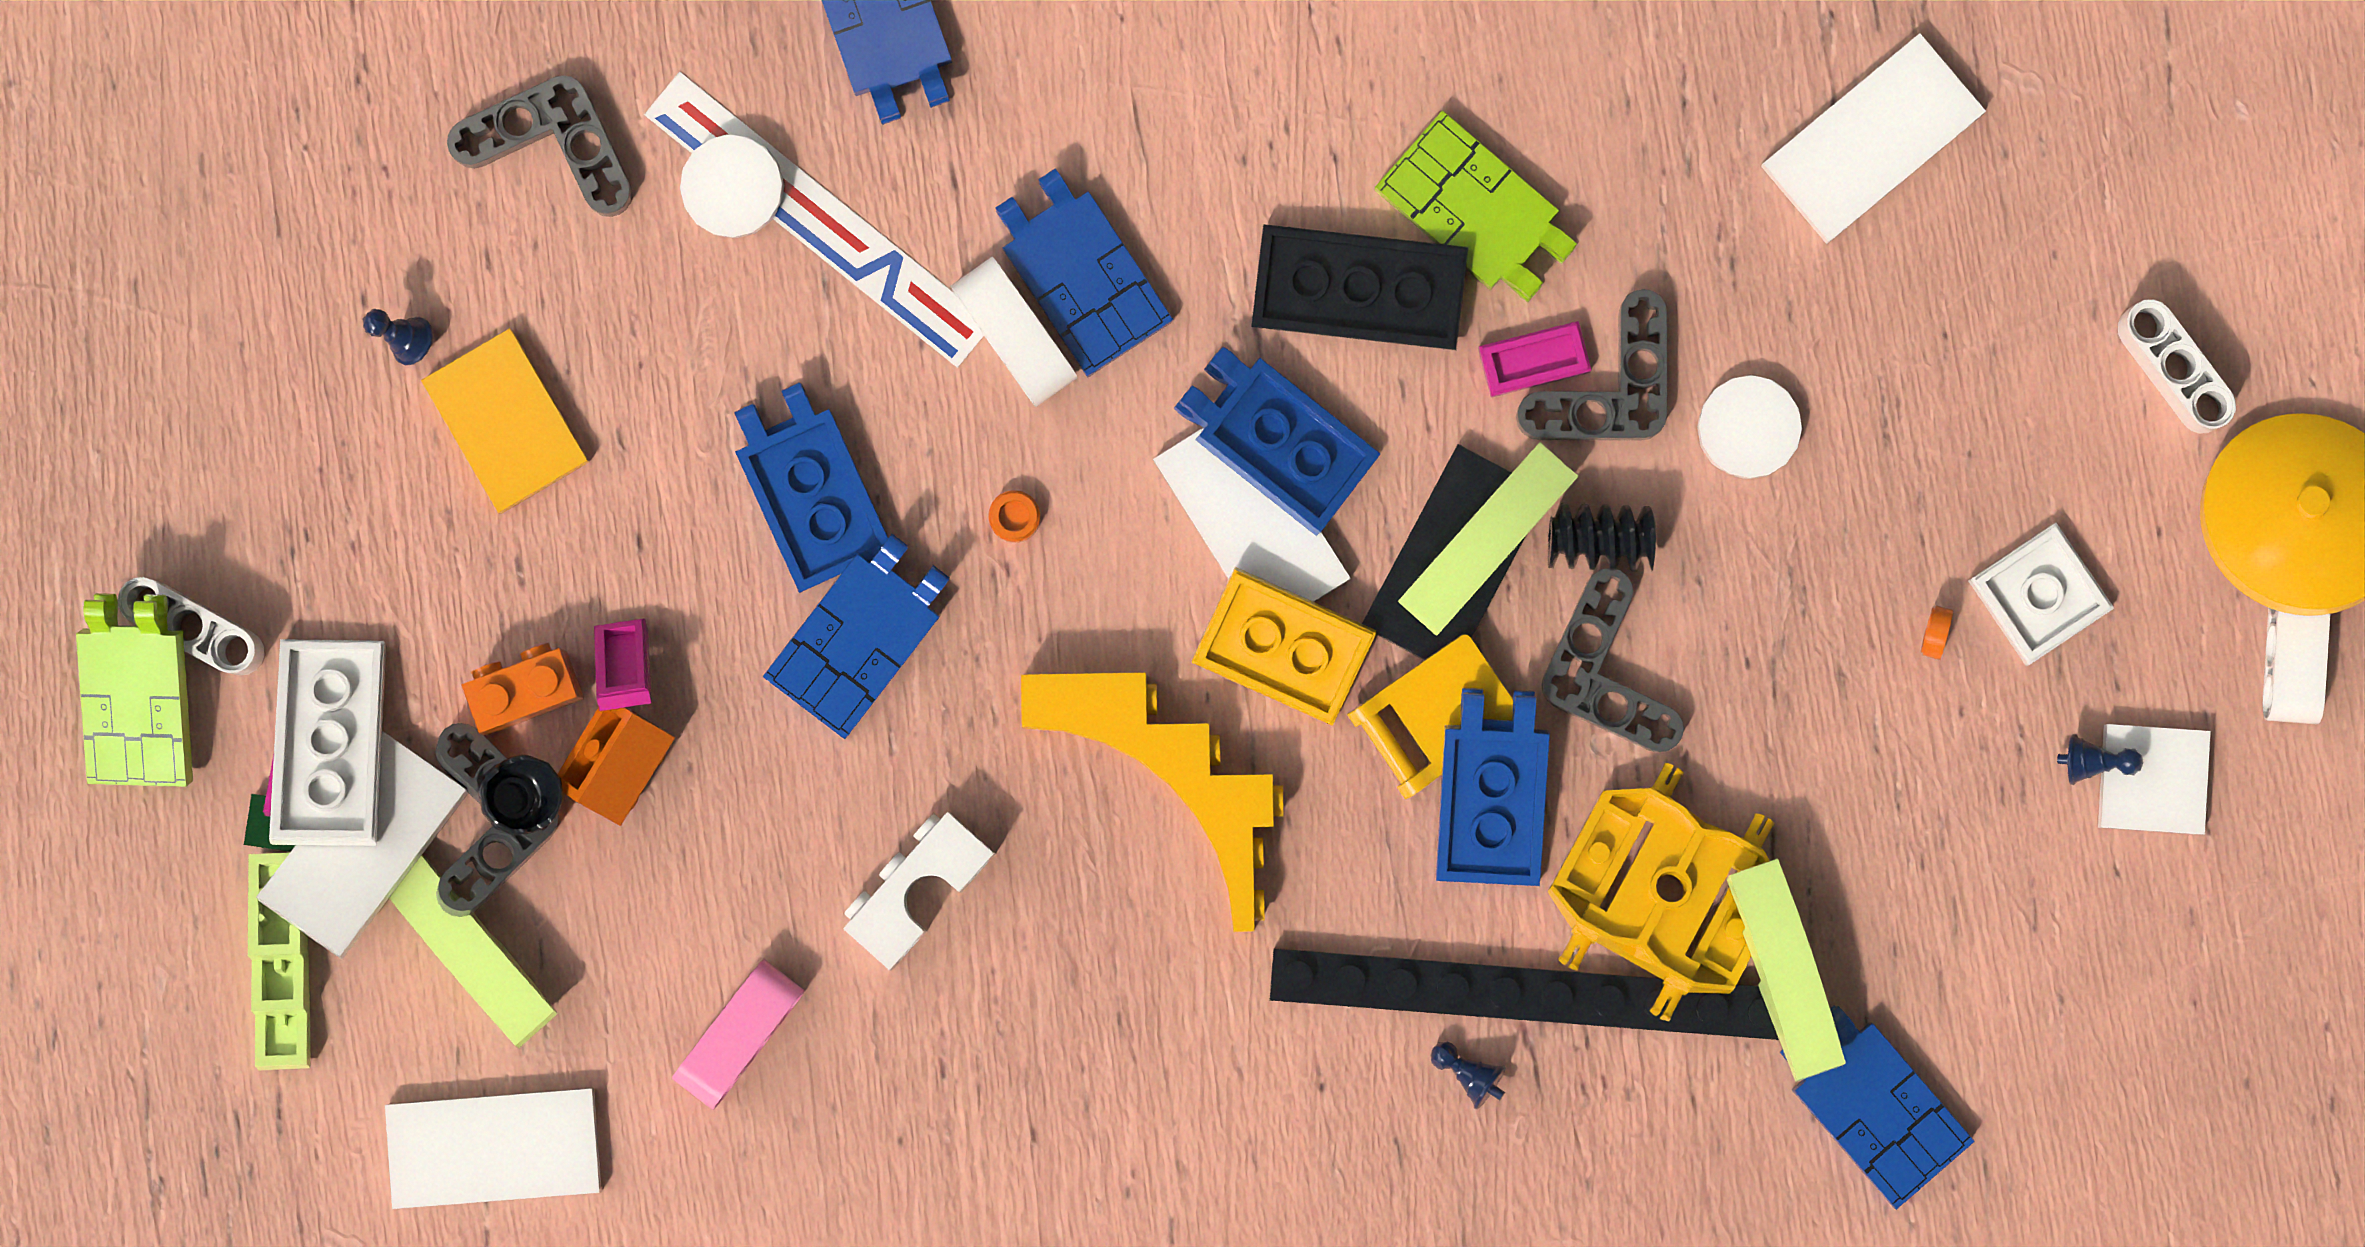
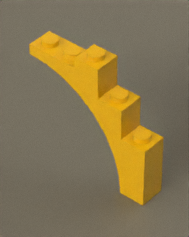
M1146 672L1021 675L1022 727L1024 729L1061 731L1102 742L1142 763L1176 792L1197 817L1216 851L1229 891L1233 932L1255 931L1254 921H1264L1265 913L1264 889L1254 890L1253 869H1264L1263 837L1253 838V828L1274 827L1273 817L1283 816V785H1273V774L1210 775V766H1220V735H1209V723L1147 724V715H1157V684H1146Z

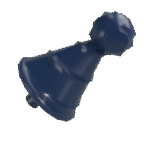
M372 309L362 318L365 332L372 337H381L383 335L398 363L405 366L414 365L421 361L432 345V327L424 318L414 317L407 320L396 319L390 321L388 314L381 309Z
M2072 734L2068 754H2058L2057 763L2067 764L2069 783L2075 785L2079 781L2092 778L2103 772H2109L2116 767L2123 775L2134 776L2142 769L2143 757L2135 748H2125L2122 752L2113 754L2102 749L2101 746L2091 744L2083 738H2079L2076 734Z
M1448 1041L1444 1043L1439 1042L1433 1047L1430 1055L1432 1064L1440 1070L1450 1068L1453 1070L1457 1080L1461 1083L1467 1096L1474 1104V1109H1479L1490 1095L1499 1101L1502 1099L1505 1092L1497 1087L1505 1073V1066H1494L1466 1060L1462 1057L1458 1058L1457 1048Z

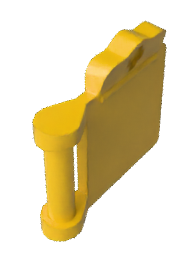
M1467 634L1460 635L1347 714L1355 727L1359 725L1363 727L1401 784L1397 786V789L1404 799L1415 795L1442 775L1445 725H1460L1462 688L1483 689V719L1512 720V697L1471 637ZM1391 704L1430 761L1420 771L1416 770L1378 714L1379 711Z

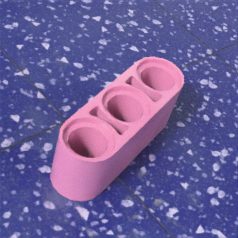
M763 959L689 1053L672 1079L710 1109L714 1110L791 1012L805 990Z

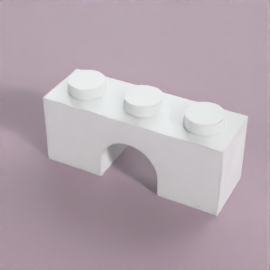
M949 812L941 819L933 813L914 834L913 837L920 843L907 858L898 852L879 874L885 880L882 886L872 897L866 891L862 892L844 913L850 921L843 929L889 971L896 967L927 932L913 919L908 910L907 897L913 884L923 877L937 876L946 880L958 892H963L996 855L995 852Z

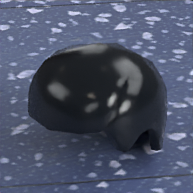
M529 755L514 756L494 765L486 772L478 792L481 812L496 830L514 836L531 834L550 825L556 819L564 800L562 782L559 775L548 762Z

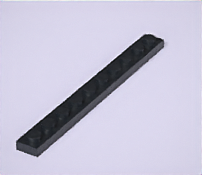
M1273 948L1270 1001L1779 1040L1759 986L1737 984L1730 994L1688 992L1686 995H1682L1671 1016V1020L1665 1021L1660 1019V1016L1669 1001L1668 999L1659 1015L1655 1016L1650 1012L1664 986V980L1661 978Z

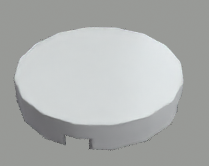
M728 134L709 139L692 152L682 170L680 191L684 207L697 225L714 235L740 238L757 233L772 221L778 211L781 197H783L784 181L780 165L767 148L749 137Z
M1750 375L1732 378L1713 390L1702 406L1697 429L1700 446L1711 464L1729 475H1734V477L1753 479L1768 476L1789 461L1798 448L1802 425L1799 408L1787 390L1771 379Z

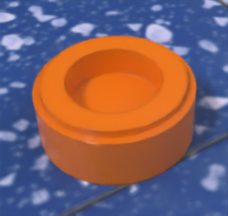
M1017 490L1007 491L1000 494L992 502L989 509V523L994 533L1000 539L1010 543L1024 542L1031 538L1039 528L1041 520L1039 507L1036 501L1027 493Z
M1940 606L1932 607L1921 647L1923 656L1941 660L1951 625L1953 610Z

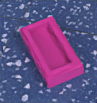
M1579 321L1478 347L1491 398L1592 371Z
M645 618L594 626L596 698L599 710L604 711L652 703L649 635Z

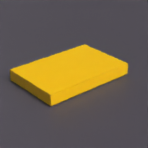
M510 328L421 380L499 514L506 512L589 463L571 429L513 330Z
M1234 567L1192 657V663L1333 726L1373 642L1376 630Z

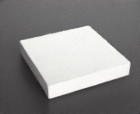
M2057 523L2052 524L1968 580L2025 666H2029L2114 609Z
M2105 724L2102 749L2118 754L2125 748H2135L2143 757V766L2141 771L2137 772L2134 776L2123 775L2117 767L2109 772L2101 773L2098 828L2205 835L2211 731Z

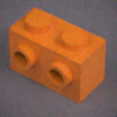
M546 643L521 652L522 662L504 669L501 662L498 661L471 671L474 680L461 684L478 732L490 735L584 700L567 651L561 648L551 650L550 644Z
M598 707L557 773L561 778L563 793L577 803L621 826L629 812L635 807L641 792L654 771L664 760L666 752L675 737L627 707L600 711Z

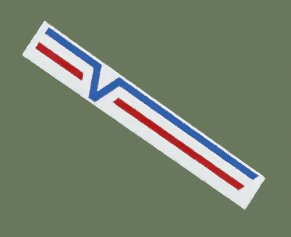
M681 72L675 76L644 114L691 153L707 140L728 134L749 137L767 148L780 165L784 181L783 197H781V203L773 219L957 368L984 336L954 292Z

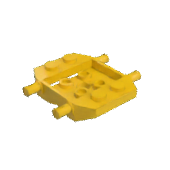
M1664 763L1653 787L1604 790L1600 794L1548 890V894L1572 928V936L1558 960L1566 965L1575 948H1577L1568 967L1578 970L1590 945L1596 942L1664 980V986L1650 1012L1655 1016L1659 1015L1668 999L1669 1001L1660 1016V1019L1665 1021L1671 1020V1016L1682 995H1686L1688 992L1730 994L1736 987L1751 958V954L1742 933L1745 926L1729 885L1690 958L1685 954L1731 868L1735 869V873L1770 861L1761 847L1775 825L1768 818L1757 835L1756 833L1765 816L1755 813L1744 837L1740 838L1731 832L1705 823L1686 807L1673 801L1671 798L1684 772L1677 767L1668 783L1665 784L1674 765ZM1646 820L1653 823L1607 911L1599 908ZM1672 875L1681 881L1684 892L1679 901L1668 902L1659 896L1656 888L1659 877Z

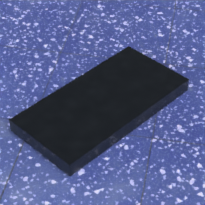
M1263 224L1251 327L1457 351L1469 248Z
M1457 444L1364 618L1363 625L1376 630L1377 636L1422 660L1427 659L1460 635L1467 634L1472 638L1523 540L1437 636L1403 607L1398 600L1512 472Z

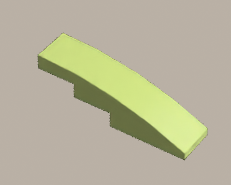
M1539 442L1398 602L1437 636L1578 478V475Z
M289 853L248 854V957L252 960L251 1012L255 1015V1067L258 1070L311 1068L308 935L256 898Z
M421 855L389 899L478 1005L511 1042L520 1048L558 1014L557 1011L504 945L491 935L474 912L468 916L457 917L443 911L438 904L436 896L441 875L429 860ZM453 890L451 891L449 896L451 900L456 902L461 898Z
M1775 859L1729 875L1726 880L1745 926L1742 933L1761 979L1758 986L1795 1082L1843 1066L1846 1062L1828 1000L1779 860Z

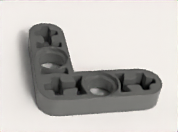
M561 75L553 77L461 120L452 127L448 134L447 146L452 157L464 167L474 169L488 165L547 136L555 134L579 188L594 212L601 216L613 217L627 210L631 203L633 193L630 182L593 103L581 83L571 76ZM561 88H565L569 94L578 93V97L572 101V106L578 118L581 120L586 114H589L591 118L590 121L574 124L564 133L561 130V126L571 124L567 114L561 107L552 108V103L558 100L556 91ZM517 108L529 111L533 119L530 130L520 136L507 133L504 126L507 114ZM493 119L496 131L505 141L503 145L497 147L496 141L491 137L479 144L481 153L477 156H472L467 150L459 151V147L465 143L463 136L465 133L471 131L476 137H482L491 132L485 123ZM586 132L597 135L601 143L597 156L590 160H580L575 157L572 150L575 138ZM609 159L611 160L612 167L602 168L612 186L621 184L622 188L615 193L617 202L613 205H608L604 199L595 200V195L601 192V187L593 173L586 179L582 175L584 171L600 168Z
M1636 290L1629 294L1620 306L1618 314V392L1540 391L1531 393L1523 399L1517 408L1516 421L1521 432L1527 437L1536 440H1646L1657 435L1664 427L1667 418V310L1661 296L1651 290ZM1639 300L1647 301V308L1656 310L1657 317L1651 318L1647 323V337L1657 335L1658 344L1644 340L1632 344L1627 342V334L1633 337H1637L1639 334L1638 319L1629 317L1628 313L1629 310L1637 307ZM1636 351H1647L1655 357L1657 370L1651 378L1639 379L1629 371V357ZM1627 386L1638 389L1658 387V395L1653 393L1647 394V410L1649 412H1656L1657 420L1648 423L1647 430H1640L1638 421L1629 420V412H1634L1638 408L1639 393L1628 395ZM1560 401L1571 402L1567 415L1571 431L1560 430L1563 420H1548L1543 430L1535 429V422L1533 420H1526L1525 413L1534 409L1535 402H1543L1544 409L1548 412H1561L1563 408ZM1596 402L1605 410V423L1598 430H1586L1577 421V409L1583 403Z
M1610 568L1601 569L1593 574L1586 583L1548 665L1541 685L1543 695L1547 702L1554 707L1646 750L1657 753L1669 751L1677 746L1683 736V720L1679 714L1671 707L1597 674L1633 595L1632 583L1626 574L1617 569L1616 571H1610ZM1610 578L1618 581L1616 590L1622 593L1623 596L1621 601L1612 600L1607 605L1603 615L1614 617L1611 626H1608L1599 617L1584 615L1582 611L1585 604L1592 610L1597 608L1601 599V594L1595 590L1597 582L1605 584ZM1581 624L1594 625L1601 633V646L1594 653H1582L1573 644V632ZM1566 651L1577 661L1592 663V667L1589 673L1581 667L1578 668L1573 683L1580 687L1579 693L1577 695L1568 694L1562 700L1556 696L1558 688L1551 684L1554 676L1563 677L1567 673L1571 662L1560 660L1563 652ZM1606 693H1618L1627 703L1626 715L1618 722L1606 721L1598 712L1599 700ZM1637 702L1647 707L1640 716L1652 721L1658 720L1661 715L1669 718L1667 727L1673 730L1671 738L1663 737L1658 743H1654L1650 740L1652 731L1640 724L1635 726V734L1625 730L1635 717Z
M464 723L452 724L445 728L439 736L435 751L437 761L441 767L465 788L479 804L478 792L486 772L494 765L507 759L476 728ZM453 739L457 743L465 739L470 741L471 745L468 753L478 764L483 755L487 756L490 760L482 764L475 777L471 778L467 773L472 770L473 764L462 754L458 755L455 759L449 755L452 746L449 740ZM558 814L550 825L544 827V830L540 829L531 834L514 836L496 830L492 826L440 878L436 896L438 904L443 911L457 917L468 916L477 911L550 840L558 824ZM496 842L503 843L512 853V862L501 869L490 867L483 858V850L486 846ZM473 862L481 877L473 884L469 895L472 900L468 902L462 897L456 902L451 900L449 896L452 886L449 883L454 881L456 884L461 885L467 881L474 871L467 864ZM482 876L492 881V883L486 885Z

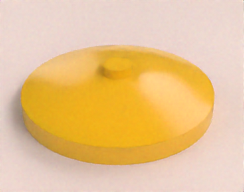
M2306 413L2285 414L2251 425L2235 436L2221 451L2213 463L2202 489L2200 500L2201 529L2204 541L2215 564L2223 575L2243 594L2271 609L2306 616L2337 613L2365 601L2364 432L2343 421L2327 416Z

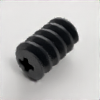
M1561 503L1555 516L1550 517L1548 568H1554L1559 554H1564L1569 569H1574L1579 556L1585 555L1589 569L1595 570L1600 556L1603 555L1607 558L1610 571H1616L1621 556L1627 557L1630 570L1634 572L1637 571L1642 557H1647L1651 571H1653L1656 551V521L1650 506H1644L1641 509L1637 521H1635L1629 505L1621 507L1616 520H1614L1610 506L1605 504L1600 507L1596 519H1593L1588 504H1581L1575 518H1573L1567 503Z

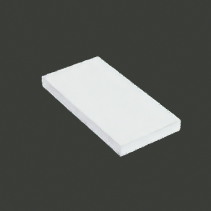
M1919 33L1766 160L1761 167L1823 241L1828 244L1981 117L1986 110Z
M1204 428L1153 459L1228 580L1234 567H1237L1315 602L1351 579L1322 532L1315 536L1195 440Z
M280 639L269 841L272 845L377 846L386 662L385 641Z
M382 732L377 846L296 845L256 898L330 952L343 959L467 796V790L388 734Z
M594 1088L385 1105L392 1209L602 1192Z

